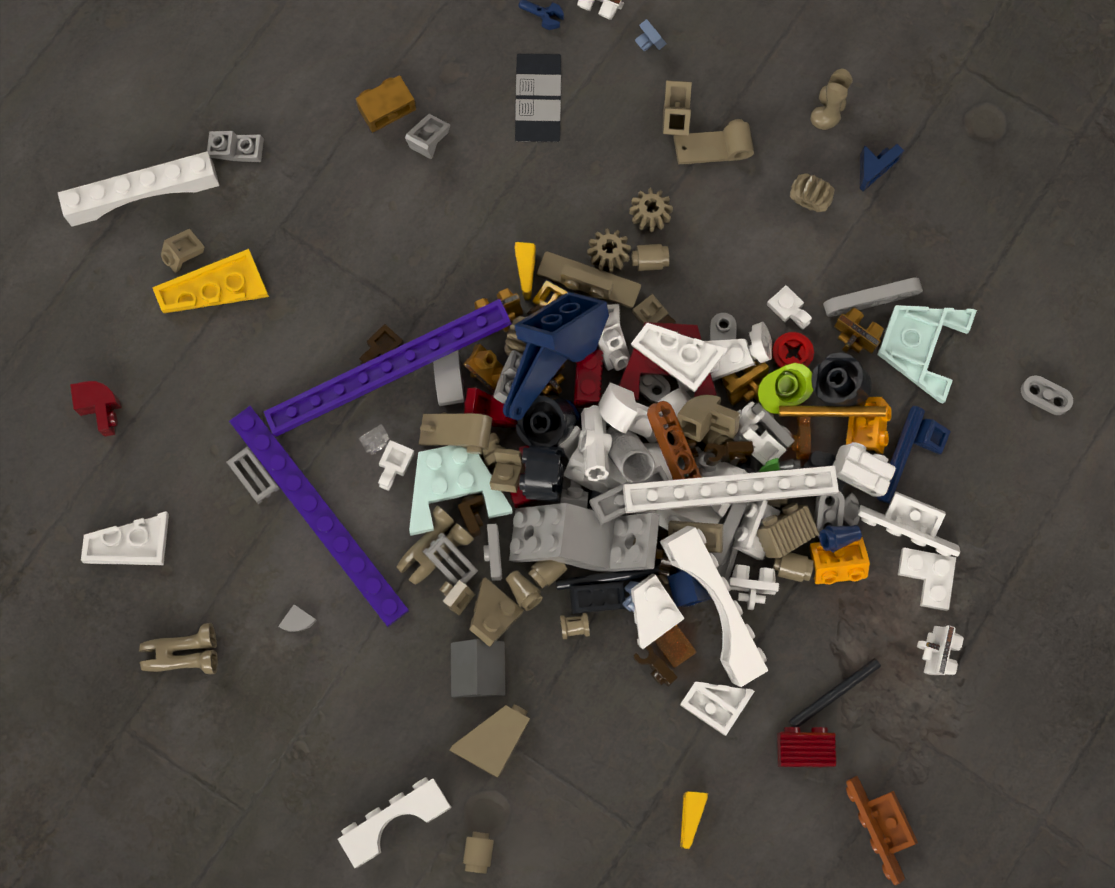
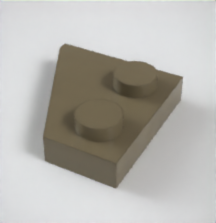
M485 577L479 585L480 591L475 603V613L469 630L491 647L521 616L524 610Z

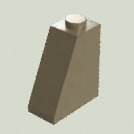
M513 704L512 708L505 705L453 744L450 751L499 778L530 722V718L526 717L528 712Z

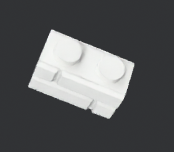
M852 442L851 444L841 446L836 455V461L832 465L835 466L837 478L873 497L884 496L888 490L889 481L895 472V466L889 464L888 458L883 455H872L866 452L867 448L862 444Z

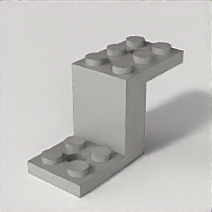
M569 503L517 508L513 518L509 561L519 563L553 560L596 572L654 569L660 515L645 513L619 516L600 525L593 510Z

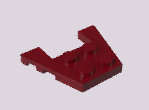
M645 322L643 325L644 327L646 323H650L678 334L701 340L698 325ZM634 348L619 386L634 392L635 401H639L641 374L672 375ZM711 373L696 390L694 397L701 395L717 396Z

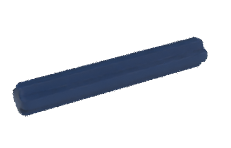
M913 406L909 411L890 464L896 468L889 481L890 484L884 496H877V499L881 502L890 503L894 496L925 414L923 408Z

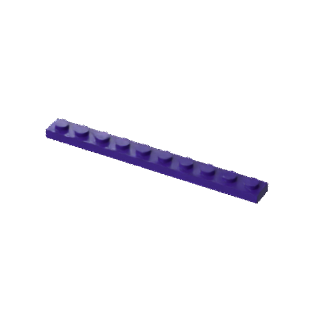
M498 299L264 411L272 434L277 437L511 325L512 323L501 300Z
M247 407L229 421L386 626H391L409 612L408 608L252 407Z

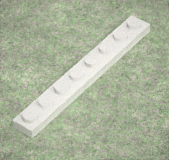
M835 466L623 485L626 513L829 495L839 492Z

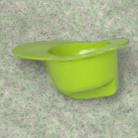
M792 363L769 373L762 379L759 385V403L763 409L774 414H779V406H797L811 396L814 390L811 381L812 372L803 364Z

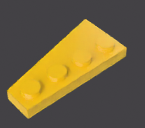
M249 249L152 287L163 313L269 297Z

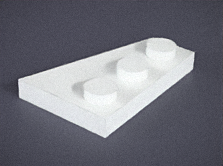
M646 323L631 343L634 348L693 392H696L727 351L726 348L717 347L702 340L693 339L650 323Z
M746 339L704 341L705 343L727 349L710 372L713 381L755 365ZM677 380L679 388L683 387L685 391L691 390Z
M168 512L159 513L158 516L145 520L144 518L134 520V523L120 527L113 526L85 534L81 561L88 564L164 565L169 519Z

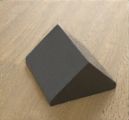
M481 639L451 643V697L506 696L504 641H496L491 647Z

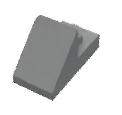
M428 114L406 134L405 139L412 150L432 159L437 143L448 134L450 124Z

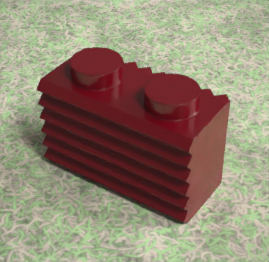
M595 350L586 356L584 360L577 362L574 405L576 408H589L593 405L599 406L604 355L601 350Z
M784 727V732L777 734L778 767H835V733H828V728L813 727L811 728V733L801 732L800 727Z

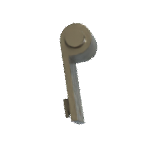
M742 119L730 121L723 131L689 133V136L674 135L678 165L743 160L754 155L750 126Z
M471 413L423 414L419 445L462 446L467 448L466 452L482 454L483 450H488L493 418L487 415Z

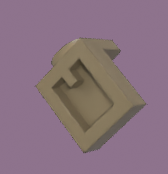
M187 229L164 240L161 257L163 262L176 273L181 270L183 262L202 254L205 247L194 233Z
M496 449L495 457L497 464L490 480L491 490L517 493L520 475L525 471V465L522 463V453L513 449Z

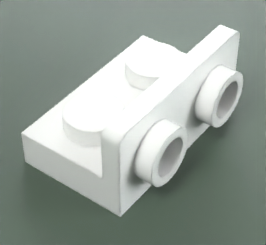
M768 500L747 503L740 527H738L734 535L735 541L732 547L757 560H763L765 556L764 548L761 546L762 543L759 542L757 537L758 527L763 525L762 520L771 515L778 516L781 512L768 505Z

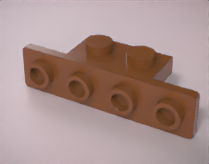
M855 776L846 781L847 794L850 800L856 803L860 811L858 812V817L862 826L868 829L872 837L870 838V843L876 854H880L884 863L882 868L888 880H892L894 886L898 885L905 879V876L894 853L913 846L918 841L895 792L891 791L869 801L858 776Z

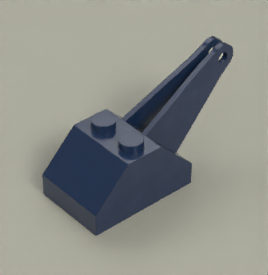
M567 292L514 325L517 339L526 343V347L503 406V413L506 417L514 420L522 419L531 404L567 359L579 362L596 350L609 317L606 301Z

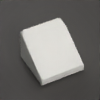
M575 426L570 436L558 446L564 448L565 457L570 460L578 447L579 437L582 432L578 426Z

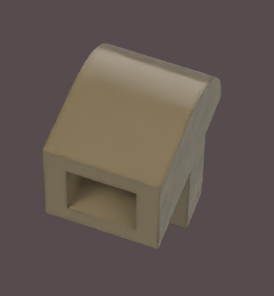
M666 80L663 134L689 136L692 82Z
M701 395L687 401L678 412L677 419L684 436L701 442L709 430L734 439L739 431L740 413L721 406V397Z

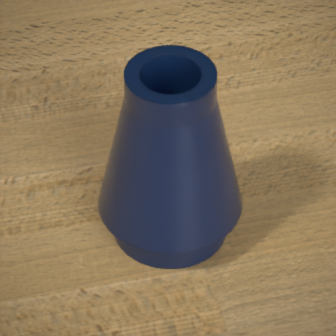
M858 525L826 526L819 534L822 548L825 551L830 550L831 552L859 541L862 537Z

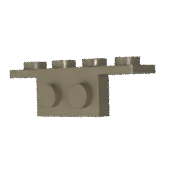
M548 251L544 253L537 271L538 276L563 284L569 289L580 290L592 297L603 298L628 308L634 307L641 289V284Z

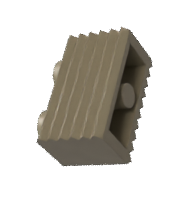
M791 503L782 508L783 513L780 515H771L762 520L763 525L758 527L757 537L759 542L762 543L761 546L764 548L763 551L766 553V557L781 558L820 534L808 505Z

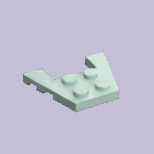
M895 305L877 355L938 402L944 403L953 380L927 370L942 325L968 334L977 310H954V308L929 309V307Z
M445 446L418 452L409 528L410 536L434 531L429 504L472 494L483 493L489 519L512 514V507L502 491L491 490L490 480L492 475L479 454L466 452L467 448L462 446Z

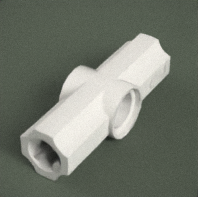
M593 405L589 408H584L581 413L582 432L579 437L578 450L583 452L584 474L588 476V480L598 481L606 479L609 474L608 453L611 448L612 437L606 433V421L600 414L599 406Z

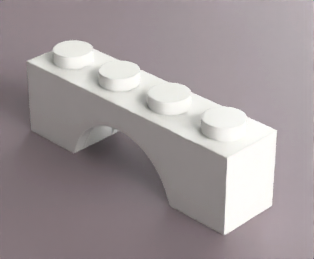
M427 777L423 778L412 786L414 791L405 796L401 792L389 800L391 804L389 807L382 811L378 807L365 815L367 820L359 826L354 822L341 831L343 836L338 838V841L354 868L360 867L381 853V835L385 826L392 819L400 815L411 814L429 823L452 808L435 779L428 781Z

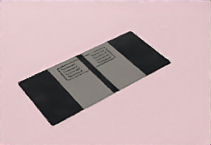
M517 54L515 141L560 142L561 55Z

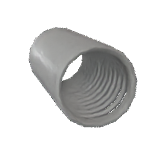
M611 426L606 431L612 437L611 448L608 454L623 477L632 483H642L648 480L655 470V461L635 432L628 430L625 434Z

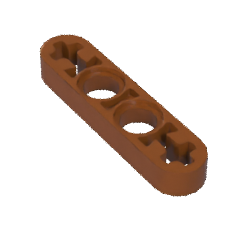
M667 401L651 404L647 410L648 420L673 480L702 478L671 404ZM668 432H671L674 436V445L668 442ZM679 456L684 460V470L678 466Z

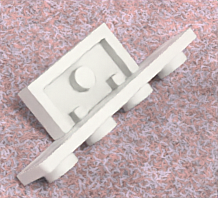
M896 491L885 515L862 505L859 507L858 516L862 517L861 520L869 525L876 526V524L887 527L886 531L896 536L904 534L911 537V541L923 547L926 544L933 546L938 553L950 557L951 554L958 557L960 554L959 545L936 536L946 515L945 511Z

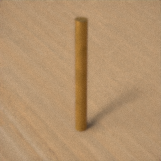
M779 406V416L885 417L886 406Z

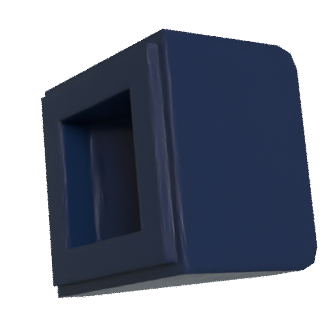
M922 419L914 444L937 454H942L951 431L933 419Z

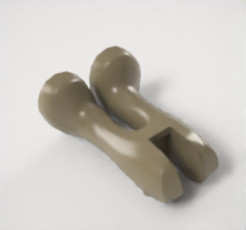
M846 69L836 70L831 75L828 85L824 86L819 93V100L824 106L816 107L810 117L812 124L818 129H830L841 120L840 111H843L846 107L848 88L853 82L850 73Z
M438 505L432 511L434 531L426 532L404 554L397 565V569L400 573H403L415 561L421 564L409 579L415 585L424 580L436 568L434 563L422 551L425 548L428 549L431 546L430 543L433 540L436 541L440 533L444 534L453 526L446 537L456 547L468 545L474 540L459 524H455V521ZM444 543L440 546L447 554L451 552ZM437 551L433 553L440 562L444 559Z
M202 624L195 635L159 638L140 643L139 652H156V659L139 662L141 670L160 672L181 668H200L205 674H216L218 656L215 650H207L189 655H173V652L180 650L216 648L217 640L213 624Z

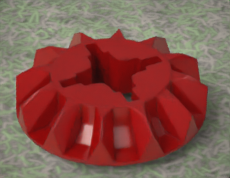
M785 333L773 345L772 358L777 363V367H783L792 363L803 364L808 367L813 360V345L801 333ZM800 346L797 353L799 358L796 359L793 356L786 359L789 352L787 348L793 350Z

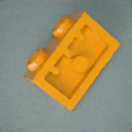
M868 397L865 406H886V416L849 417L846 445L856 442L864 445L867 448L866 450H874L877 454H884V447L889 442L886 428L887 421L891 420V407L882 397Z
M861 537V540L855 541L835 552L825 551L820 542L810 543V554L812 560H814L815 584H833L849 580L859 581L868 577L870 561L863 537Z

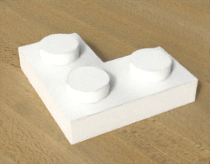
M902 548L898 575L924 580L920 606L944 611L949 610L956 557Z

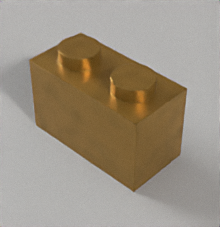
M400 75L384 80L380 86L374 89H367L356 98L358 109L372 133L416 110L415 100Z

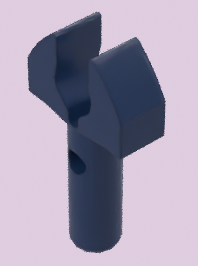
M527 0L519 1V8L541 17L542 27L547 30L560 27V22L551 19L549 16L554 15L564 20L563 10L556 3L552 2L550 7L543 8Z

